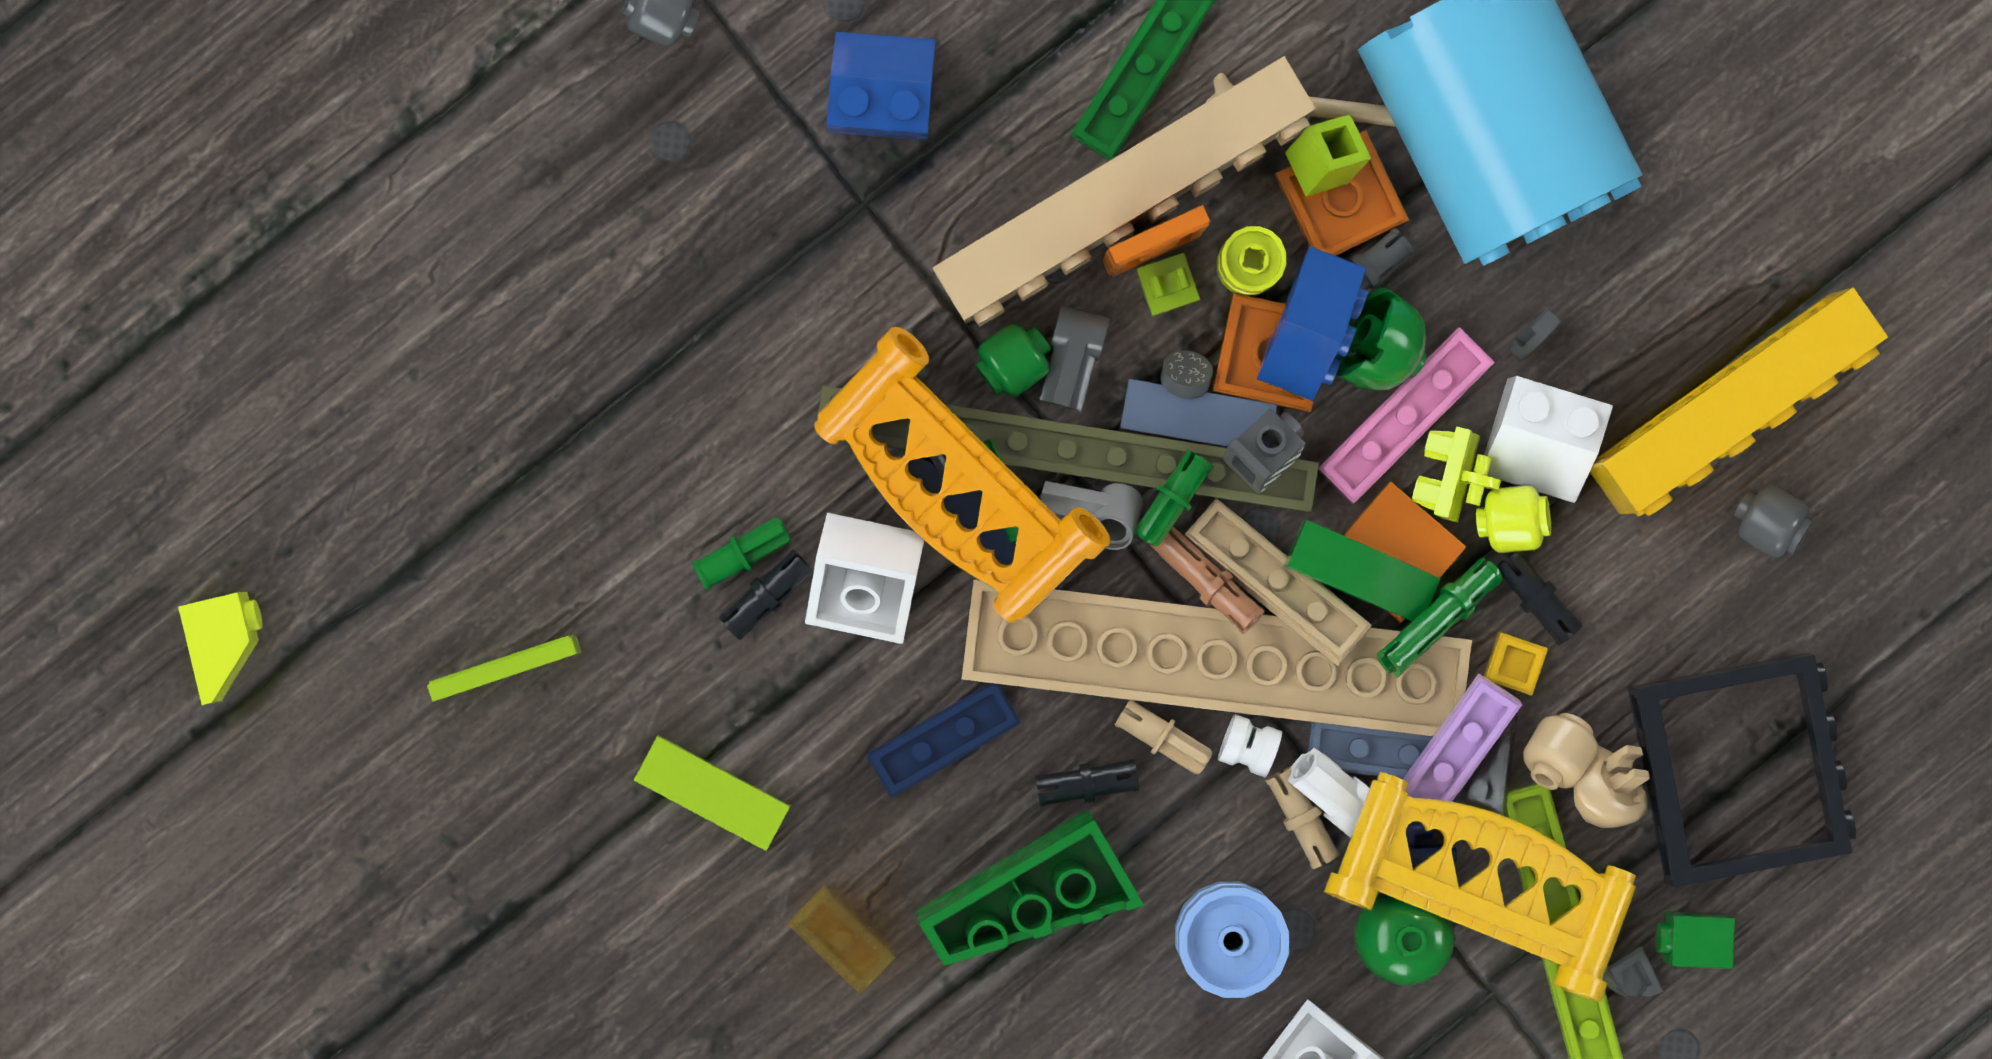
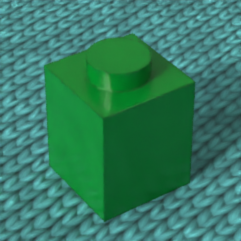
M1665 911L1664 923H1658L1656 927L1655 943L1657 953H1663L1662 961L1671 966L1733 969L1735 918L1724 913Z

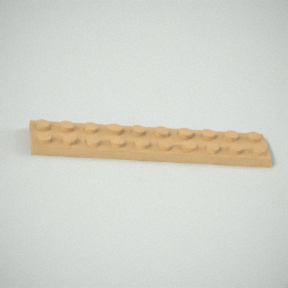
M973 579L962 680L1434 736L1466 692L1472 640L1442 636L1422 656L1417 658L1400 677H1395L1393 672L1389 674L1381 666L1377 659V653L1396 638L1401 631L1370 628L1340 665L1337 666L1277 616L1262 614L1258 622L1249 631L1242 634L1228 618L1214 608L1054 589L1024 619H1018L1016 622L1011 623L1002 618L993 605V601L997 598V591L992 586Z

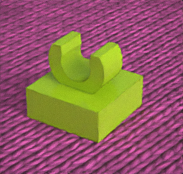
M1184 253L1136 269L1152 317L1200 301Z

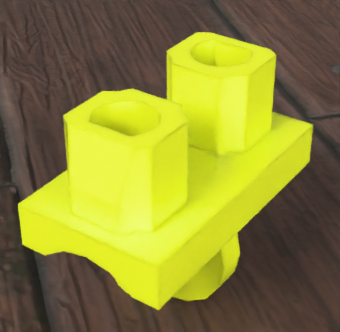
M1456 427L1455 432L1430 430L1424 456L1446 462L1442 481L1419 476L1415 484L1412 501L1434 511V515L1442 519L1458 523L1468 484L1470 486L1465 503L1480 506L1484 488L1499 490L1501 480L1488 476L1492 457L1478 454L1474 470L1471 472L1480 435L1472 433V430Z

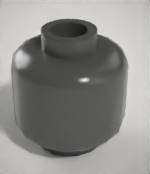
M624 0L621 15L627 17V27L632 33L661 46L668 47L675 43L680 35L689 38L697 23L700 10L692 7L694 0Z
M1766 485L1757 495L1748 491L1734 514V517L1741 520L1738 529L1739 539L1774 559L1781 558L1786 553L1794 556L1814 522L1807 518L1809 514L1808 504L1775 485Z

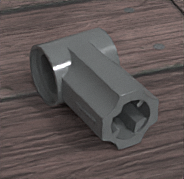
M1061 305L1050 346L1053 349L1049 364V372L1046 375L1040 401L1077 411L1082 410L1090 385L1094 362L1099 361L1110 321L1109 317Z

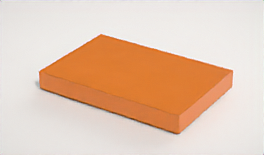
M1199 206L1109 247L1102 260L1109 276L1115 277L1198 239L1210 223L1204 206Z

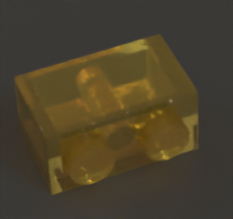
M826 882L801 905L787 923L859 994L896 958L897 951Z

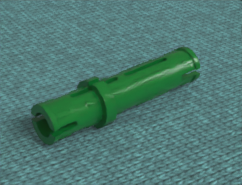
M1482 557L1454 583L1444 585L1440 589V596L1435 602L1377 653V659L1381 666L1389 674L1393 672L1395 677H1400L1417 658L1422 656L1460 619L1467 620L1475 612L1474 606L1503 581L1499 569L1490 560L1487 562L1486 558Z

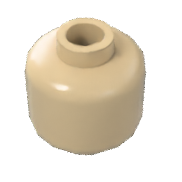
M1562 713L1559 716L1545 717L1538 724L1524 748L1523 759L1531 771L1532 779L1540 786L1550 790L1557 789L1558 787L1572 788L1581 780L1597 756L1598 744L1593 736L1591 726L1586 721L1573 714Z

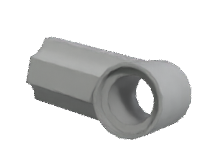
M1045 481L1041 493L1042 503L1060 520L1074 507L1083 508L1093 514L1103 524L1109 534L1110 544L1106 549L1120 550L1131 544L1143 507V498L1133 487L1123 483H1113L1107 485L1099 492Z

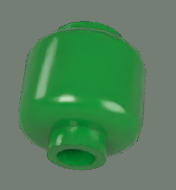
M1011 322L980 344L977 351L980 360L974 365L997 396L1005 392L1008 396L1017 397L1047 375L1049 363L1044 355L1050 352L1051 348L1034 326L1025 331L1019 324Z

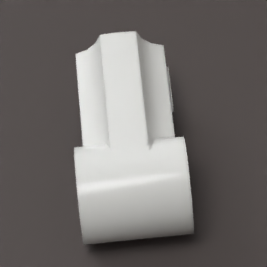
M1313 748L1306 754H1301L1291 766V774L1287 781L1325 811L1323 816L1351 838L1370 788L1355 776L1352 779L1341 770V767L1316 748Z

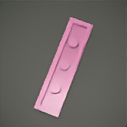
M1458 327L1426 359L1421 371L1413 378H1408L1318 467V471L1351 504H1354L1495 362Z

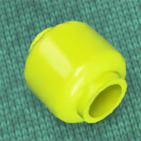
M1530 485L1491 490L1486 497L1485 507L1476 508V523L1479 537H1488L1491 547L1498 553L1538 549L1543 542L1544 536H1551V514L1548 497L1540 496L1538 491Z

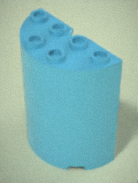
M1441 0L1411 16V21L1384 31L1357 49L1464 264L1479 257L1482 265L1485 266L1510 253L1506 243L1523 235L1526 243L1529 244L1566 225L1567 223L1563 217L1564 214H1567L1570 221L1573 222L1610 203L1611 200L1607 193L1611 192L1614 200H1617L1642 187L1638 178L1643 174L1556 0Z

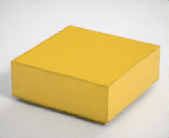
M1498 632L1484 677L1495 684L1532 696L1548 648Z

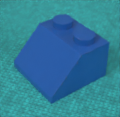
M836 32L830 74L827 113L828 132L928 140L936 40Z

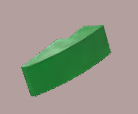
M1308 520L1302 521L1283 566L1409 621H1413L1429 607L1440 581L1438 577Z

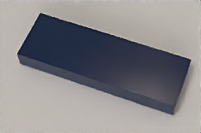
M988 683L872 750L866 756L889 796L893 798L1017 726L1021 721L1000 685Z

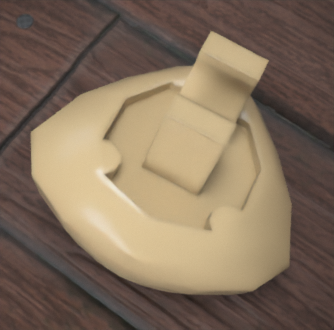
M1626 745L1612 753L1598 746L1597 756L1581 780L1574 786L1575 807L1585 822L1600 828H1615L1632 824L1648 813L1649 799L1642 784L1650 779L1649 773L1646 770L1632 769L1634 760L1643 755L1641 747Z

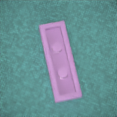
M1478 674L1403 778V780L1408 782L1405 791L1408 793V796L1453 802L1522 706L1521 701L1481 674Z

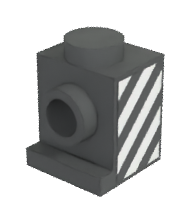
M1270 408L1243 434L1229 443L1223 461L1259 495L1301 456L1306 445L1301 439L1304 431L1297 420L1290 414L1283 412L1278 416ZM1267 436L1277 448L1266 447L1262 443V438Z

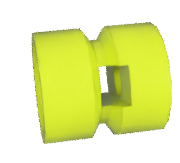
M1247 226L1234 232L1221 246L1216 258L1218 276L1222 284L1233 293L1256 296L1266 292L1282 277L1287 265L1286 250L1281 239L1271 230L1260 226Z

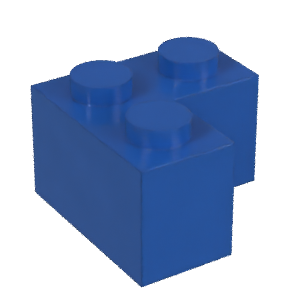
M1309 246L1295 275L1283 314L1268 343L1257 380L1312 401L1322 383L1329 386L1332 384L1341 361V357L1336 356V354L1346 356L1356 332V328L1348 325L1350 318L1358 319L1368 294L1367 290L1360 288L1366 271L1365 267Z

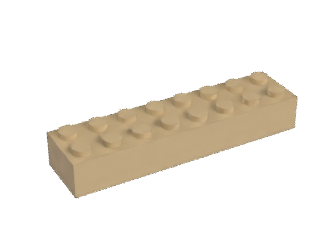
M1283 56L932 268L964 323L967 325L975 320L977 325L981 327L1005 312L1002 303L1018 294L1023 302L1048 287L1045 277L1060 268L1066 276L1090 262L1092 256L1089 251L1100 244L1105 243L1106 247L1109 248L1133 236L1135 229L1132 225L1143 218L1148 217L1151 224L1169 215L1179 205L1176 199L1188 191H1191L1194 198L1209 191L1221 183L1220 180L1223 177L1220 172L1234 165L1237 172H1240L1257 162L1267 152L1264 146L1277 139L1279 144L1283 146L1297 138L1308 126H1311L1308 119L1316 108L1287 59Z

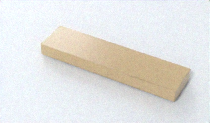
M1217 498L1184 535L1210 562L1221 571L1227 570L1230 572L1238 585L1337 666L1340 665L1372 626L1320 582L1283 567L1288 556Z

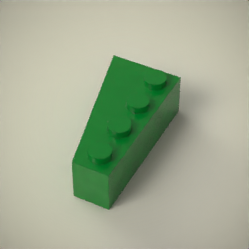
M1087 809L915 910L922 930L943 965L947 966L1006 948L1011 943L1032 937L1037 939L1053 934L1054 930L1081 922L1086 924L1102 919L1107 914L1124 909L1129 911L1145 905Z

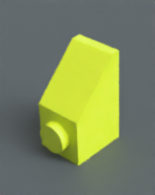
M237 592L178 607L202 705L223 700L259 641L257 630L263 627L262 616L257 601H249L247 592Z

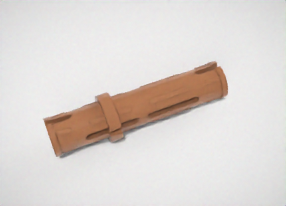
M1173 526L1159 546L1150 545L1173 569L1194 586L1201 594L1199 599L1206 606L1212 604L1242 634L1249 631L1262 617V614L1265 612L1264 609L1259 607L1233 582L1234 576L1227 570L1222 572Z

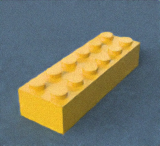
M1854 287L1828 294L1598 456L1590 473L1619 514H1636L1638 517L1643 514L1650 516L1672 501L1673 498L1668 493L1677 486L1680 488L1686 484L1688 487H1691L1714 471L1710 464L1716 458L1721 459L1727 455L1732 458L1751 446L1756 441L1752 436L1753 432L1758 429L1763 430L1768 426L1773 429L1792 417L1797 412L1793 406L1794 403L1799 400L1802 402L1809 397L1816 399L1836 386L1839 382L1834 375L1841 371L1843 373L1851 368L1857 370L1877 357L1880 352L1876 346L1887 339L1888 336Z

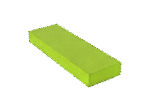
M572 634L430 681L427 687L432 702L582 653L577 636Z
M659 735L656 737L634 778V781L765 851L770 846L791 806Z

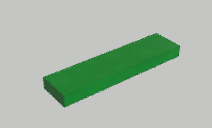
M1156 0L1073 129L1070 137L1107 161L1114 159L1216 0Z

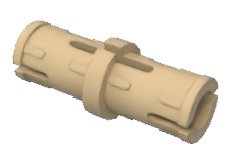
M1290 766L1285 768L1284 772L1281 773L1279 771L1265 781L1270 786L1287 818L1283 821L1286 829L1294 831L1310 861L1311 868L1315 869L1322 866V862L1325 861L1327 864L1341 854L1336 849L1319 817L1323 813L1321 808L1316 804H1312L1308 797L1287 781L1291 774Z

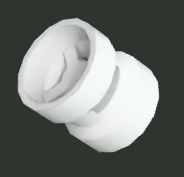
M1234 714L1222 741L1218 760L1229 765L1244 764L1248 766L1251 773L1265 778L1278 751L1282 731L1269 726L1260 729L1252 726L1250 719Z

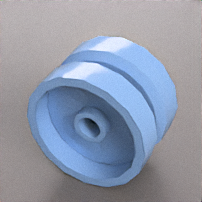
M1218 881L1198 889L1183 904L1175 923V947L1187 974L1203 990L1223 998H1246L1265 990L1281 974L1289 955V930L1281 911L1259 889L1240 881ZM1237 932L1242 942L1236 948L1232 944L1226 948L1223 940L1227 933Z

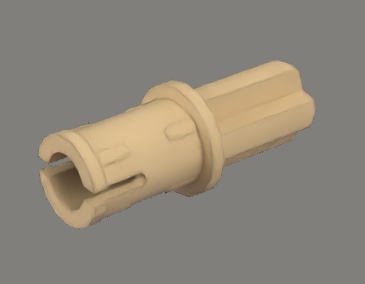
M1129 700L1114 724L1116 727L1124 729L1153 748L1151 753L1154 755L1159 751L1194 774H1200L1212 756L1210 748L1173 726L1176 721L1171 719L1168 723L1136 703L1135 700Z

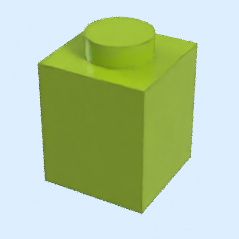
M1350 114L1308 126L1285 152L1305 197L1347 185L1371 159Z

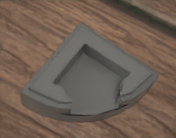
M1549 309L1538 312L1510 342L1507 350L1519 361H1522L1561 323V320Z
M1642 946L1631 948L1608 962L1602 980L1608 983L1607 986L1614 992L1630 998L1649 997L1664 992Z

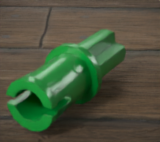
M1189 449L1185 451L1184 456L1164 486H1157L1158 496L1135 529V533L1152 546H1159L1184 509L1187 511L1191 509L1192 506L1189 502L1209 472L1214 468L1207 460L1198 454L1194 455L1195 453Z
M773 518L739 538H736L735 535L730 536V543L691 563L705 589L709 590L713 585L744 568L748 572L753 569L751 564L789 544L791 541L790 534L779 518Z

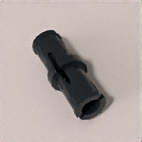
M792 549L761 579L756 577L750 583L751 588L733 606L722 613L719 619L725 623V627L737 639L742 640L772 610L775 613L784 606L782 601L814 573L813 569Z
M1521 551L1511 552L1507 557L1518 569L1519 574L1516 575L1504 560H1501L1496 567L1501 572L1505 582L1522 600L1520 607L1525 613L1532 612L1555 640L1557 646L1563 644L1569 639V636L1558 625L1557 621L1561 620L1573 635L1581 629L1583 624L1577 621L1554 594L1557 588L1552 582L1547 581L1545 583L1521 554Z
M1130 759L1125 762L1091 768L1089 763L1079 764V770L1035 775L1037 789L1058 786L1056 791L1038 793L1040 807L1083 798L1085 803L1095 802V796L1139 791L1138 777L1123 780L1116 779V776L1136 773L1135 761Z

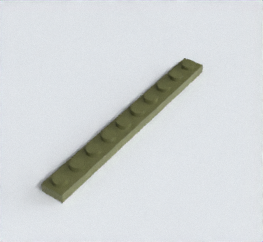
M822 385L818 413L842 388ZM946 405L982 442L992 438L1003 463L1008 466L1157 488L1158 485L1164 486L1184 456L1185 451L1189 449L1195 453L1194 455L1198 454L1214 466L1195 492V495L1304 512L1312 511L1319 462L1297 459L1258 495L1223 461L1227 448ZM906 418L874 424L872 434L877 441L887 443V447L906 450L910 421ZM815 430V436H820Z

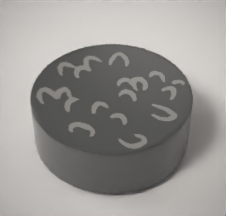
M1187 350L1176 351L1165 358L1160 379L1163 387L1171 394L1181 398H1196L1208 391L1213 368L1211 363L1199 353Z

